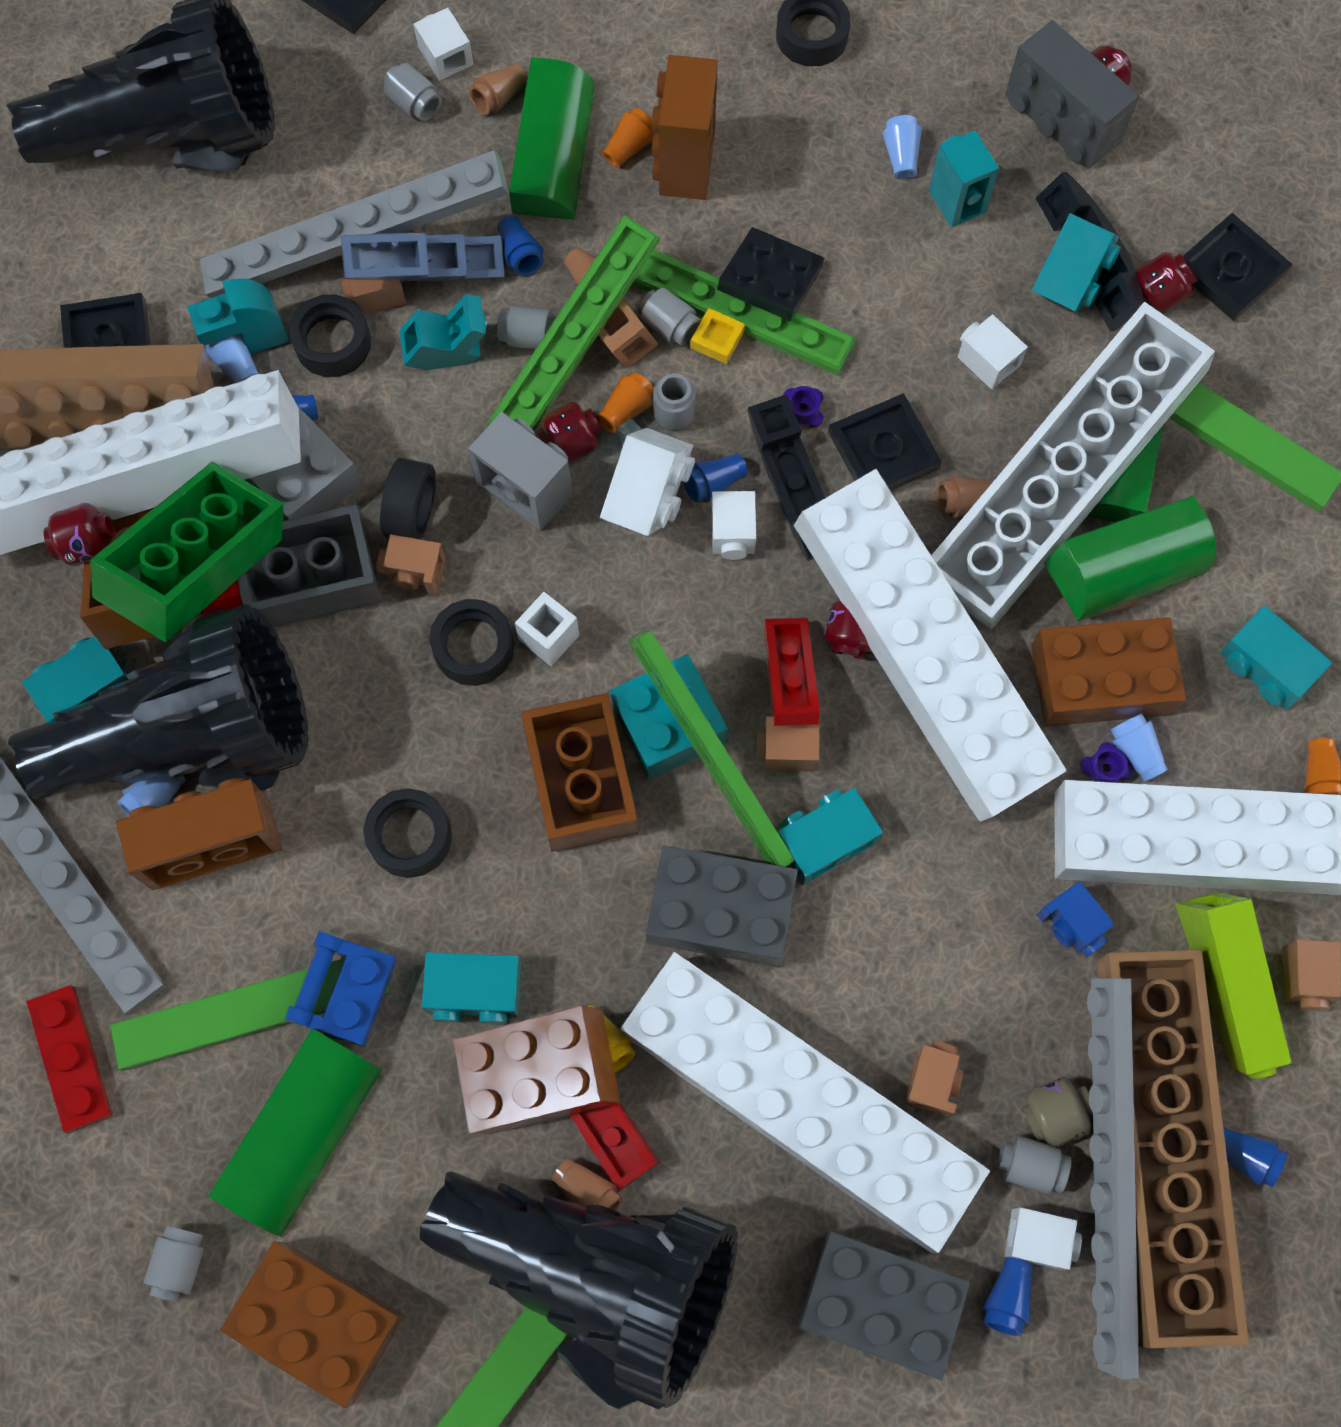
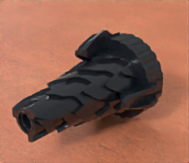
M184 0L178 2L172 8L171 24L165 23L147 32L136 43L125 46L123 50L115 52L116 56L81 67L84 72L82 74L48 85L49 91L7 103L6 106L13 116L12 129L14 137L19 146L18 151L27 163H49L93 152L95 157H100L117 151L131 152L148 148L178 147L172 158L173 164L177 169L235 171L240 166H244L251 152L263 149L264 146H267L273 140L275 116L271 92L260 55L245 22L231 0Z
M248 604L239 605L225 611L220 608L212 610L196 620L162 653L164 661L127 674V681L99 691L98 697L93 700L52 713L55 719L53 721L11 735L8 745L15 752V763L19 776L26 786L25 792L34 799H42L97 782L110 781L115 783L124 780L125 783H134L169 773L170 777H178L199 770L202 771L198 780L200 785L204 787L218 788L220 783L233 778L251 779L260 790L273 787L280 771L297 766L304 759L309 741L308 720L301 687L293 664L275 629L258 609L252 608Z
M453 1171L446 1173L444 1186L433 1198L425 1221L421 1223L419 1235L423 1243L441 1255L490 1275L488 1284L507 1291L520 1304L531 1311L545 1316L548 1322L557 1329L576 1338V1340L560 1346L558 1358L566 1362L575 1376L593 1393L618 1410L636 1401L656 1409L668 1408L681 1399L696 1375L717 1328L730 1288L738 1248V1232L735 1225L687 1206L683 1207L682 1210L679 1209L672 1215L627 1216L602 1205H586V1207H583L576 1203L562 1201L544 1195V1199L504 1183H499L496 1189Z

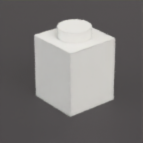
M449 8L435 14H429L413 24L418 48L439 81L474 65L470 41Z
M992 314L983 323L974 322L965 330L960 338L962 344L958 358L993 390L1021 366L1028 346Z
M755 491L712 492V554H721L723 558L729 560H738L745 558L747 554H755Z
M545 592L515 622L519 641L551 667L579 637L577 617Z
M1021 1207L1012 1209L1004 1257L1016 1258L1057 1270H1070L1071 1262L1076 1263L1078 1261L1082 1244L1081 1233L1076 1232L1077 1220Z

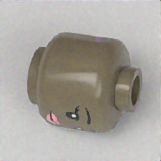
M1061 1077L1032 1089L1028 1093V1105L1022 1108L1037 1141L1045 1140L1051 1146L1060 1147L1090 1133L1092 1124L1089 1115H1092L1093 1112L1089 1105V1093L1085 1086L1076 1089L1071 1080Z

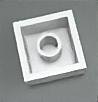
M649 428L628 434L600 518L646 536L651 535L660 528H664L667 521L673 522L681 505V498L676 497L681 481H688L694 467L695 458L690 457L693 445Z

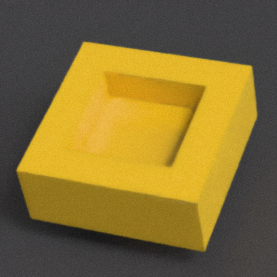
M708 308L690 340V349L727 365L744 334L745 324Z

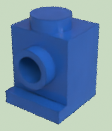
M1078 881L1036 914L1041 922L1048 917L1052 920L1054 924L1051 926V930L1064 947L1069 948L1072 946L1077 953L1082 951L1086 957L1108 942L1104 933L1115 925L1081 881Z

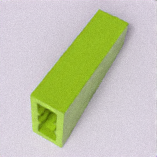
M1215 892L1176 902L1175 905L1190 949L1202 950L1208 1002L1231 1068L1248 1075L1252 1079L1275 1075L1277 1067L1292 1064L1252 899Z

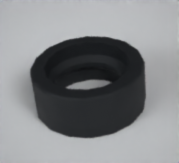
M784 0L778 11L776 42L782 54L792 62L803 66H823L833 62L843 54L848 43L850 12L843 0ZM818 14L834 23L835 33L823 40H807L796 35L791 30L790 25L794 19L802 15Z
M336 294L319 295L304 302L295 311L290 321L289 338L300 363L313 374L322 377H341L351 373L366 360L371 349V334L361 308L348 298ZM340 318L351 323L354 329V336L352 341L343 349L334 353H319L309 348L307 335L309 330L318 322L326 319Z
M397 458L392 465L385 483L380 509V529L384 537L389 538L390 534L420 540L423 537L435 496L436 474L432 464L406 458Z
M465 599L454 602L438 614L431 626L429 642L437 666L447 678L461 685L478 686L492 682L506 671L513 658L514 640L508 619L497 606L484 600ZM468 620H482L490 624L496 631L498 638L497 649L494 654L485 662L475 665H463L456 662L450 656L447 649V639L451 630L459 623Z
M410 788L391 791L378 799L367 813L363 828L365 845L377 864L390 874L405 878L423 876L437 868L449 853L452 841L450 821L438 800L424 791ZM413 808L427 814L433 822L435 834L432 844L426 852L418 857L409 859L396 857L383 844L382 831L384 823L390 815L398 810Z

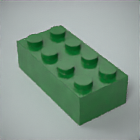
M210 462L90 560L92 597L162 641L167 642L282 540L284 503L216 463Z

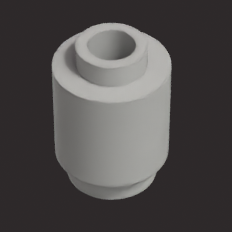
M410 64L395 65L388 70L384 77L385 96L412 119L418 118L422 122H426L438 112L442 103V97L438 94L437 87Z
M664 287L657 291H649L639 306L642 323L671 344L687 345L701 322V319L696 316L695 309Z
M514 305L510 309L502 308L497 323L498 341L507 342L508 347L535 350L556 318H553L551 309Z
M668 374L660 379L654 387V417L661 427L672 431L686 428L694 419L695 388L681 374Z
M1015 1135L1011 1143L1003 1142L998 1156L997 1169L1004 1171L1003 1180L1048 1195L1051 1191L1062 1193L1070 1174L1071 1156L1062 1154L1061 1148Z
M169 1226L165 1227L163 1237H157L143 1281L144 1284L152 1286L150 1296L178 1302L181 1293L191 1294L205 1249L200 1247L203 1239L202 1234Z

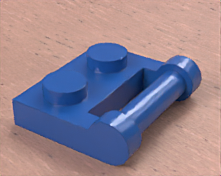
M318 931L313 944L317 947L295 1006H289L285 1020L365 1047L397 959L394 956ZM334 954L346 957L324 1017L313 1014L312 1010Z

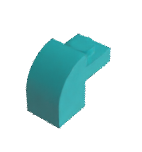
M230 279L222 281L225 294L187 306L200 344H204V346L242 333L250 354L289 342L271 292L264 285L254 280Z
M465 294L447 315L416 310L399 330L404 366L433 370L471 364L480 358L479 340L486 334L487 327L486 317L482 311L481 298Z

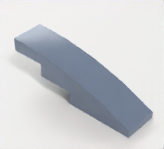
M425 232L341 235L345 279L447 281L488 280L505 277L501 236L464 237V234L426 235Z

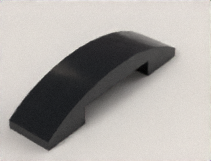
M1062 172L1035 198L1053 231H1061L1069 213L1118 236L1100 207L1067 172ZM1120 237L1116 245L1120 246L1121 249L1110 270L1103 268L1096 282L1101 285V288L1094 303L1110 331H1116L1144 303L1137 273Z
M785 394L750 406L747 412L773 489L798 546L806 560L810 561L814 557L795 529L794 524L802 511L825 499L800 438L802 430L789 398Z

